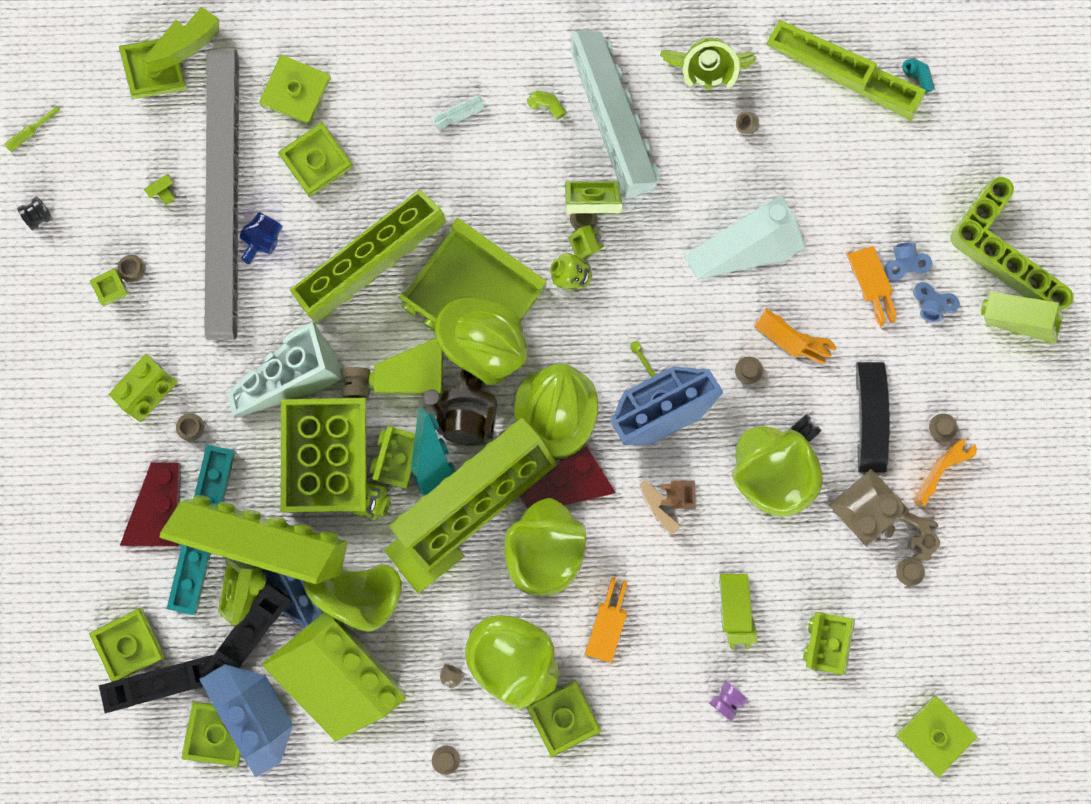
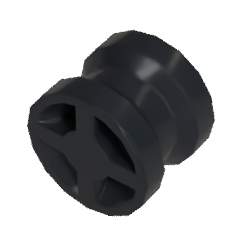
M37 196L31 199V203L27 206L21 205L17 208L21 218L32 231L39 228L40 223L49 222L53 219L45 204Z
M808 414L804 415L788 429L799 432L808 442L813 440L822 431L819 426H814Z

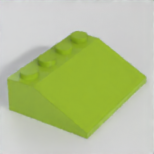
M366 398L281 399L280 512L328 513L366 511Z
M325 612L262 663V666L335 742L384 718L406 699L400 684L343 622Z

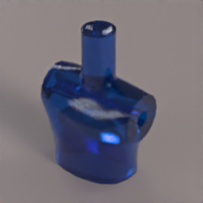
M258 212L252 221L241 230L239 238L248 244V247L240 260L250 265L258 251L269 255L272 254L277 246V238L283 226L267 215Z

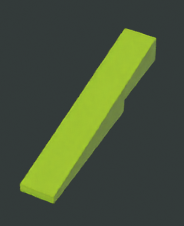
M779 20L767 42L769 47L912 121L924 98L925 89L876 68L877 63L784 21Z

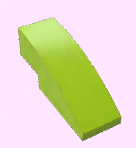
M200 7L185 26L175 20L143 58L144 72L151 74L165 70L194 55L219 32V18L203 7Z

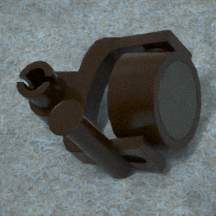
M462 369L459 389L445 391L442 394L441 402L439 400V392L428 390L424 394L423 400L426 404L430 405L439 425V429H437L439 435H443L446 440L455 444L476 446L483 443L484 435H486L487 439H493L498 403L493 394L484 391L485 383ZM458 402H476L484 404L489 408L485 418L483 415L471 410L454 409L448 411V407Z

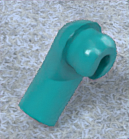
M914 58L906 59L903 62V72L907 76L918 80L920 88L926 90L925 93L935 90L927 64Z

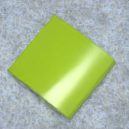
M396 539L384 549V552L418 594L465 557L463 552L457 547L427 572L399 539Z

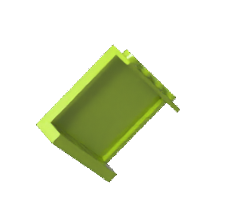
M457 217L451 225V232L404 295L400 293L398 296L403 303L401 308L412 316L418 313L425 319L423 323L435 332V322L440 311L451 301L465 297L486 299L504 305L515 312L521 321L546 288L547 281Z

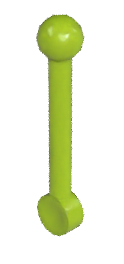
M637 341L632 342L630 345L631 351L637 354L651 377L655 376V372L640 350L641 344Z

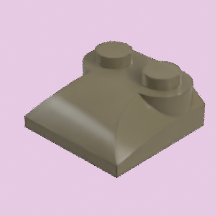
M872 469L829 504L830 508L866 548L909 512V509L902 500L892 492Z

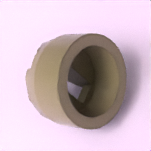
M743 111L736 119V128L740 133L752 134L760 126L759 117L752 112Z
M444 664L440 673V681L443 685L447 681L450 683L449 688H455L461 683L465 673L453 665Z

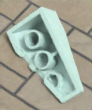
M782 195L687 253L684 255V258L697 280L742 269H752L766 264L780 263L805 249V245L797 220Z
M314 322L290 333L283 339L284 344L275 353L270 352L264 357L266 361L256 371H250L227 393L233 417L238 418L281 404V399H297L321 391L342 380L337 357Z

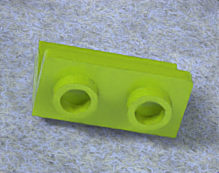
M145 353L108 395L124 412L142 422L177 384V380Z
M389 425L386 431H381L377 446L381 447L379 457L373 458L370 467L373 480L408 489L412 475L411 463L415 433Z
M816 611L814 617L812 616L809 621L810 644L806 645L803 654L806 668L846 675L855 619Z

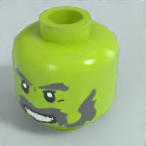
M571 253L562 254L552 262L550 267L553 284L569 292L575 293L585 289L592 279L589 262Z
M366 481V511L352 513L372 521L378 520L381 516L385 517L391 503V496L388 495L387 488Z

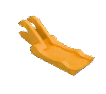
M874 246L846 254L861 288L864 301L872 300L874 315L878 325L882 327L884 326L883 322H886L879 301L881 297H883L888 320L891 323H895L894 319L897 316L890 297L893 291Z
M767 307L755 322V328L795 358L803 355L818 363L825 364L827 361L823 357L832 356L828 348L833 351L836 350V346L831 340L810 337L808 334L796 331L781 316L775 315Z
M966 439L956 441L937 459L914 500L918 508L921 504L926 507L929 497L935 493L938 480L947 467L971 459L976 455V444L970 445L966 452H964L963 446Z
M616 577L611 578L605 602L599 605L584 654L612 663L628 612L627 610L620 609L627 587V581L623 580L616 607L609 605Z

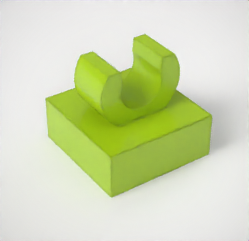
M168 173L144 188L149 198L158 194L165 205L175 199L168 186L174 183Z
M590 225L583 226L568 237L576 256L587 260L604 247V243L597 244L595 238L599 234V230H592Z
M115 268L89 280L100 304L104 307L129 295L118 270Z
M751 617V632H726L727 642L731 649H735V644H745L746 649H749L751 644H756L757 632L753 617Z

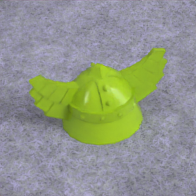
M713 37L700 39L692 44L686 53L671 50H661L660 53L663 61L669 62V65L682 67L684 80L689 88L697 83L698 85H703L707 90L720 83H723L730 89L737 81L740 68L750 67L751 64L755 63L757 57L752 52L735 53L730 45L719 38Z

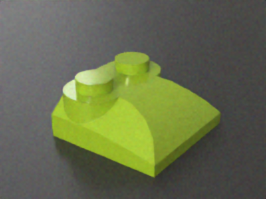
M227 558L218 613L231 625H238L246 617L253 604L254 597L258 595L260 590L264 589L266 577L261 572V568Z

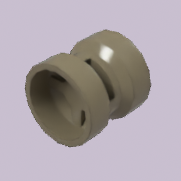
M362 367L343 368V378L346 385L342 388V396L348 398L370 397V388L367 386L371 369Z

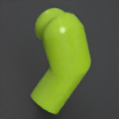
M536 90L527 98V104L530 108L547 107L556 120L561 119L567 113L566 109L552 93Z

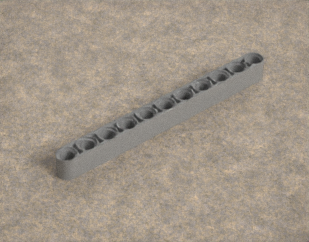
M236 48L208 49L204 314V329L207 340H236L239 55Z

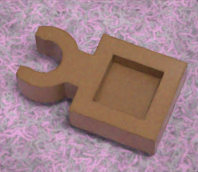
M671 481V484L661 485V489H665L667 492L666 500H661L662 505H672V509H696L695 481Z

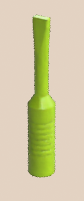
M56 106L33 125L24 127L19 133L4 143L6 148L10 152L14 151L33 136L36 129L55 115L60 108Z

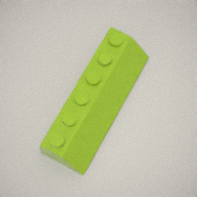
M421 189L417 190L289 291L306 314L317 324L320 320L327 318L343 302L349 301L365 285L371 284L379 274L394 266L402 256L413 251L429 235L435 234L446 223L443 211Z
M521 418L516 423L511 424L494 441L489 442L472 459L467 460L451 476L443 479L440 485L429 494L421 497L408 511L399 515L389 527L410 554L428 572L558 464L542 439Z
M194 495L192 499L181 501L160 532V538L313 584H318L341 575L348 541L338 539V535L332 532L316 533L312 531L310 526L303 524L292 526L286 524V520L279 517L264 518L261 517V513L249 509L240 511L235 509L236 506L234 504L226 502L212 503L210 502L211 498L202 495Z

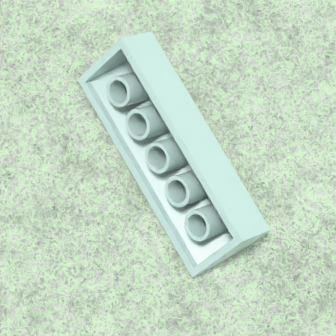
M598 31L572 32L571 54L624 198L628 199L656 189L657 180L660 179L656 164H651L648 155L651 154L646 139H641L638 131L641 129L638 115L631 112L629 106L632 104L628 89L623 90L620 80H623L621 69L618 64L614 65L611 56L614 53L610 40H605L602 32Z

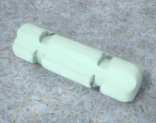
M476 95L469 98L467 103L463 101L446 109L445 113L435 114L433 116L434 124L438 130H442L448 127L449 123L454 124L471 116L472 112L476 114L482 111L484 103L481 97Z

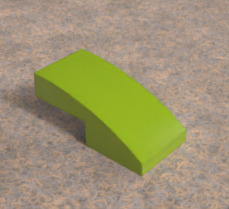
M720 574V611L723 632H751L752 618L748 574Z

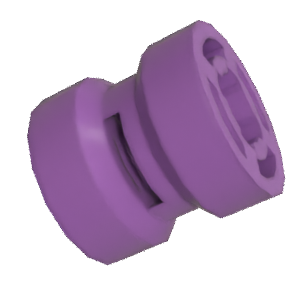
M726 681L721 687L720 695L714 696L709 704L732 721L736 716V709L739 706H744L748 698Z

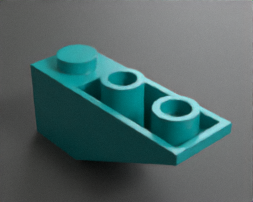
M423 407L418 409L411 471L420 494L425 496L440 485L443 479L456 472V469L452 462H447L445 454L449 452L443 438L438 439L435 430L439 429V425L433 413L428 414Z

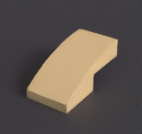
M644 480L640 484V490L646 505L659 524L670 535L674 534L680 525L659 508L661 500H666V498Z

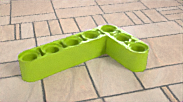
M997 177L982 189L953 229L950 236L952 245L1022 296L1053 302L1052 295L1054 293L1060 297L1061 311L1068 308L1074 300L1073 292L1068 286L988 230L1014 192L1013 183L1008 178ZM993 187L1001 190L1002 197L994 194ZM977 208H981L986 212V219L978 215ZM962 230H967L971 234V241L963 238ZM984 246L992 248L994 252L993 257L985 253ZM1007 261L1015 265V273L1008 270ZM1030 277L1038 282V289L1030 285Z

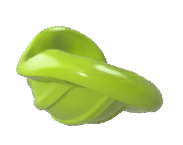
M465 297L451 301L438 314L435 322V336L442 351L454 364L478 377L486 385H495L502 382L509 374L516 371L526 362L528 347L523 335L521 321L515 312L504 305L486 299Z
M553 364L550 367L539 369L527 376L517 390L514 404L515 423L523 418L542 439L554 459L569 457L585 445L594 430L599 409L596 388L587 376L567 364Z
M767 426L754 427L742 434L737 443L735 453L737 466L732 470L733 481L742 495L753 506L773 516H791L809 507L821 491L823 475L819 459L806 438L794 430L782 432Z
M552 498L540 500L530 506L520 521L512 524L505 535V561L509 576L514 585L528 595L540 597L554 595L566 589L576 578L584 560L586 528L583 522L574 520L571 512L562 503Z
M380 564L364 571H348L342 567L341 575L318 584L304 581V588L314 605L331 617L361 631H374L383 626L394 612L401 595L402 581L398 572L393 567Z
M496 615L482 620L471 631L465 646L466 663L472 676L489 694L514 709H522L546 697L556 688L558 667L554 658L555 649L550 636L544 630L517 617Z

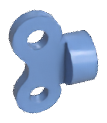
M905 242L893 247L896 260L889 261L885 266L886 276L891 280H899L908 271H915L920 274L928 272L932 266V260L927 254H917L915 242ZM923 259L924 265L919 267L918 262ZM897 266L898 272L893 274L892 269Z
M920 282L913 289L915 298L923 302L920 315L929 322L940 321L944 312L954 313L960 306V301L954 294H939L928 283ZM921 290L926 291L927 295L923 294ZM946 301H950L952 306L948 305Z

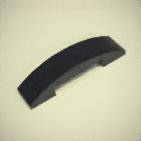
M857 362L856 390H859L860 444L857 445L858 472H868L870 469L874 472H887L890 413L885 362Z
M268 583L254 600L246 617L238 625H235L204 667L202 673L207 675L224 664L240 668L267 630L289 604L291 598Z
M213 655L98 685L104 713H110L203 687L200 678L206 675L202 673V670Z

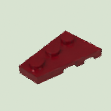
M586 446L558 463L556 467L520 495V498L528 509L534 503L547 498H552L563 505L616 494Z
M150 463L120 546H178L176 542L160 538V532L180 503L181 463Z

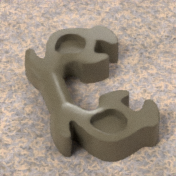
M908 512L900 521L914 526L919 531L918 536L910 538L908 548L916 546L920 552L914 554L913 558L919 561L931 560V555L939 547L940 540L929 526L934 528L938 527V524L930 518L918 517ZM893 525L885 531L886 538H891L895 531Z

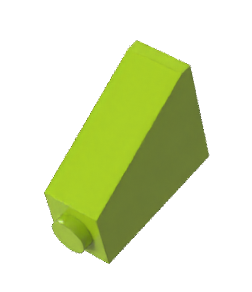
M990 291L988 300L984 299L981 307V315L984 316L987 325L1057 344L1063 320L1060 305L1057 302Z
M434 338L374 364V372L369 374L370 388H374L376 395L424 396L428 390H436L442 396L444 352L440 348L437 339Z

